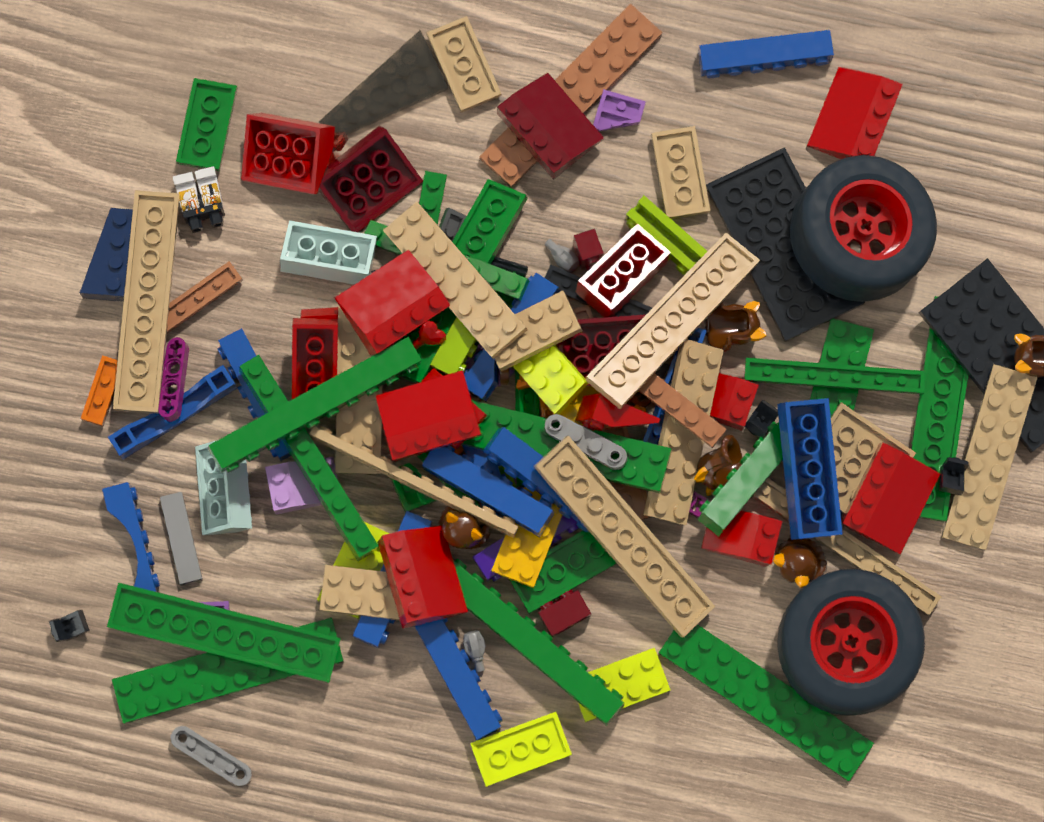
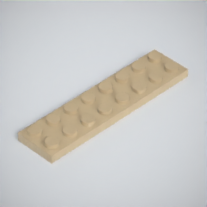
M417 201L383 230L402 253L409 250L439 286L449 302V308L493 359L528 330Z
M339 305L337 375L375 355L368 353ZM382 386L378 387L380 390L374 395L368 397L366 394L360 397V401L352 407L348 408L345 405L340 408V412L336 415V437H346L353 442V446L358 448L364 446L373 451L372 455L381 458L382 420L376 395L382 394ZM336 451L335 473L381 474Z
M687 339L679 347L671 387L710 416L724 350ZM665 412L658 445L672 448V453L661 493L648 491L643 515L679 525H687L696 482L694 478L697 474V464L702 454L704 442Z
M993 364L965 457V461L969 462V466L964 472V492L961 496L954 494L942 534L943 538L979 549H987L1037 377Z

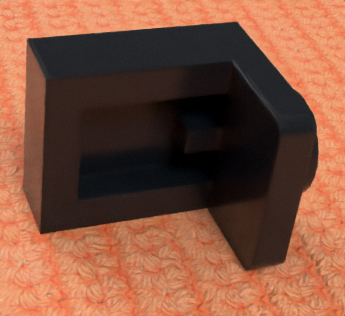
M761 400L744 427L751 434L763 438L769 430L768 427L778 417V409L765 400Z
M948 457L940 467V491L960 496L963 494L964 472L969 466L968 461L957 457Z
M77 610L62 618L49 621L51 633L56 642L69 641L90 631L83 610Z

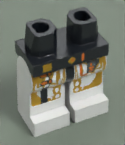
M214 166L195 171L200 190L199 195L192 172L173 176L177 193L180 194L183 216L192 233L203 230L202 220L210 219L212 228L224 225L223 215H225Z

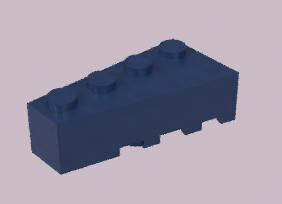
M110 208L79 292L83 299L124 302L133 209Z

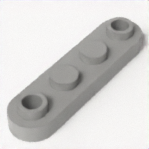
M554 414L546 419L545 430L550 437L560 442L566 436H569L586 456L613 470H619L626 465L627 454L621 446L562 415ZM554 422H559L560 426L558 428H553L552 424ZM614 453L620 455L617 460L611 458Z
M180 726L173 730L171 742L185 754L236 786H245L251 781L252 771L245 763L188 727ZM186 734L187 740L183 743L180 742V735ZM244 771V778L238 779L237 772Z

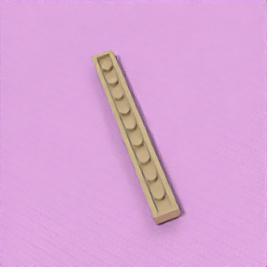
M323 426L312 428L310 437L313 440L459 512L469 513L476 520L512 538L515 537L518 526L515 525L516 522L506 516L500 518L494 515V510L486 506L480 508L474 505L475 501L466 496H463L461 499L453 495L454 491L445 486L439 488L433 485V480L425 476L419 478L413 475L414 472L407 467L401 466V468L392 465V460L384 456L378 458L372 455L373 451L364 446L360 448L353 446L351 440L343 436L337 438L331 435L333 433L331 430Z
M768 478L753 497L789 521L786 490ZM843 529V535L813 537L858 569L877 573L894 582L909 596L915 607L927 616L930 615L942 597Z

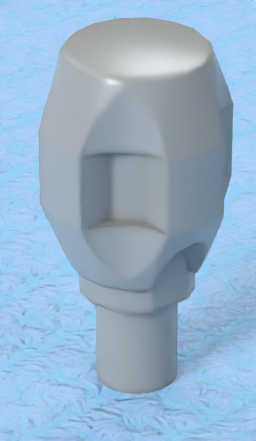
M551 239L546 241L545 246L551 251L553 259L561 269L573 272L579 266V260L572 250L555 244Z
M478 630L467 632L463 637L464 650L474 661L476 672L484 671L485 668L482 660L484 659L483 655L486 647L484 637Z

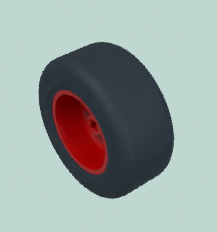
M868 155L847 157L828 165L820 171L796 202L790 225L792 248L798 263L806 275L821 289L836 297L861 302L888 297L909 283L930 258L937 235L935 209L930 196L920 181L899 164L888 159ZM854 203L858 214L854 217L847 215L843 211L845 205ZM866 206L873 207L879 214L875 217L866 213ZM886 221L891 235L880 233L878 224ZM835 222L846 224L848 226V233L839 236ZM851 240L858 242L861 245L860 253L851 249L847 244ZM873 240L878 241L884 247V250L876 255L871 252L869 243Z
M836 570L812 580L802 588L788 605L778 630V656L788 682L808 703L818 709L837 715H863L890 704L912 684L923 661L925 649L924 628L921 617L912 600L891 580L867 570ZM842 613H848L850 618L849 627L839 628L834 621V617ZM862 616H865L874 624V628L867 633H863L858 628V623ZM823 630H828L835 634L836 638L833 645L824 646L821 644ZM848 637H850L851 640L855 639L856 643L853 645V648L851 647V645H846L845 643L848 640ZM877 639L881 642L878 655H873L866 650L868 640ZM834 652L840 653L844 658L839 669H836L827 661V657ZM861 656L867 663V669L854 672L852 670V659Z

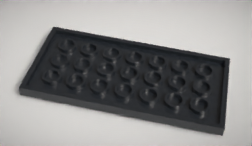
M785 147L706 184V189L730 236L760 260L759 264L750 272V275L784 342L865 304V302L851 301L836 297L821 289L806 275L798 263L792 248L790 225L796 202L806 187Z
M988 258L918 312L983 394L985 393L993 364L1015 370L1014 355L1019 345L1016 343L1014 335L1044 336V327ZM1037 377L1019 438L1030 453L1044 443V377Z

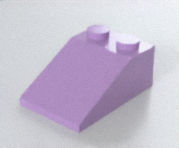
M333 457L324 458L337 478ZM295 461L265 467L273 510L276 515L322 505Z

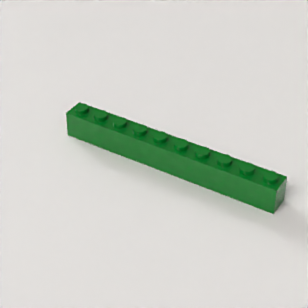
M409 337L211 443L208 445V450L221 473L226 470L228 473L233 472L240 467L239 463L246 459L248 462L255 460L260 456L259 452L265 449L271 451L280 445L279 441L285 438L291 440L297 437L301 429L305 427L311 429L320 423L319 420L323 417L331 418L340 412L339 409L345 405L348 408L352 407L360 401V397L366 394L368 397L374 395L380 390L378 387L387 384V386L394 384L399 380L400 375L404 373L410 375L416 372L422 360Z
M260 355L239 366V373L265 414L288 402ZM303 428L299 431L300 434L291 440L285 438L282 441L356 560L360 561L375 552L379 545L309 433Z
M458 558L455 561L453 560L467 609L603 724L608 726L624 707V702L622 701L624 697L615 689L612 691L604 686L606 682L597 674L594 677L587 672L588 667L579 659L576 662L569 657L571 653L562 645L557 647L553 644V638L543 630L540 633L535 629L536 624L529 617L525 616L523 619L517 614L519 609L509 601L507 604L500 599L502 595L493 587L490 589L486 588L483 585L484 580L476 573L472 575L465 570L467 566Z

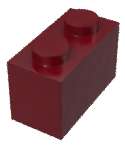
M594 228L574 235L573 248L579 260L581 270L587 269L589 271L604 255L596 230Z
M571 589L560 595L561 600L553 604L552 601H549L540 607L542 611L538 612V615L552 638L591 616L592 613L578 590L573 592Z

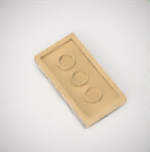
M467 16L427 32V37L461 113L501 97V91Z
M695 126L651 133L665 214L669 218L674 219L710 213Z
M564 291L515 314L528 330L501 352L495 360L499 369L504 371L582 332Z
M325 565L320 611L400 620L386 572Z

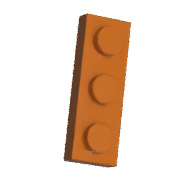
M102 355L80 418L81 420L100 426L104 425L115 393L118 360Z

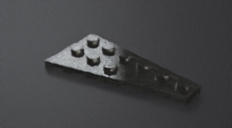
M421 30L319 121L320 124L335 126L334 140L448 90V86Z

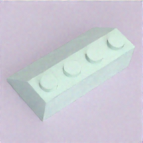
M289 220L280 257L281 272L354 285L371 274L377 236Z
M213 442L196 446L202 535L235 533L252 529L246 460L239 463L240 467L233 472L228 473L226 470L221 473L208 450V445Z

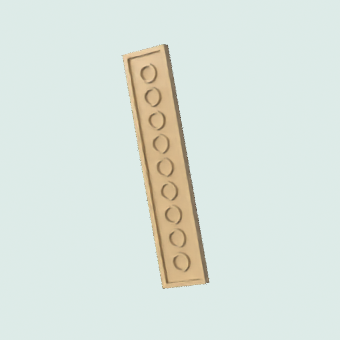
M135 190L113 410L159 414L158 407L163 377L180 203L179 193Z
M725 233L590 372L585 381L621 409L759 264L760 260L729 234Z
M569 436L562 439L533 466L680 637H685L715 608V605Z

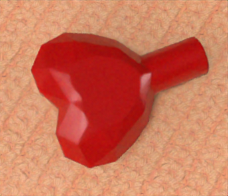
M426 321L419 329V337L412 341V344L416 350L424 344H442L446 340V334L437 329V325L434 322Z

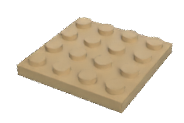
M842 402L831 416L840 511L845 513L879 443L884 442L912 458L916 454V452Z

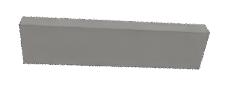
M178 492L160 497L180 585L203 580L183 493Z

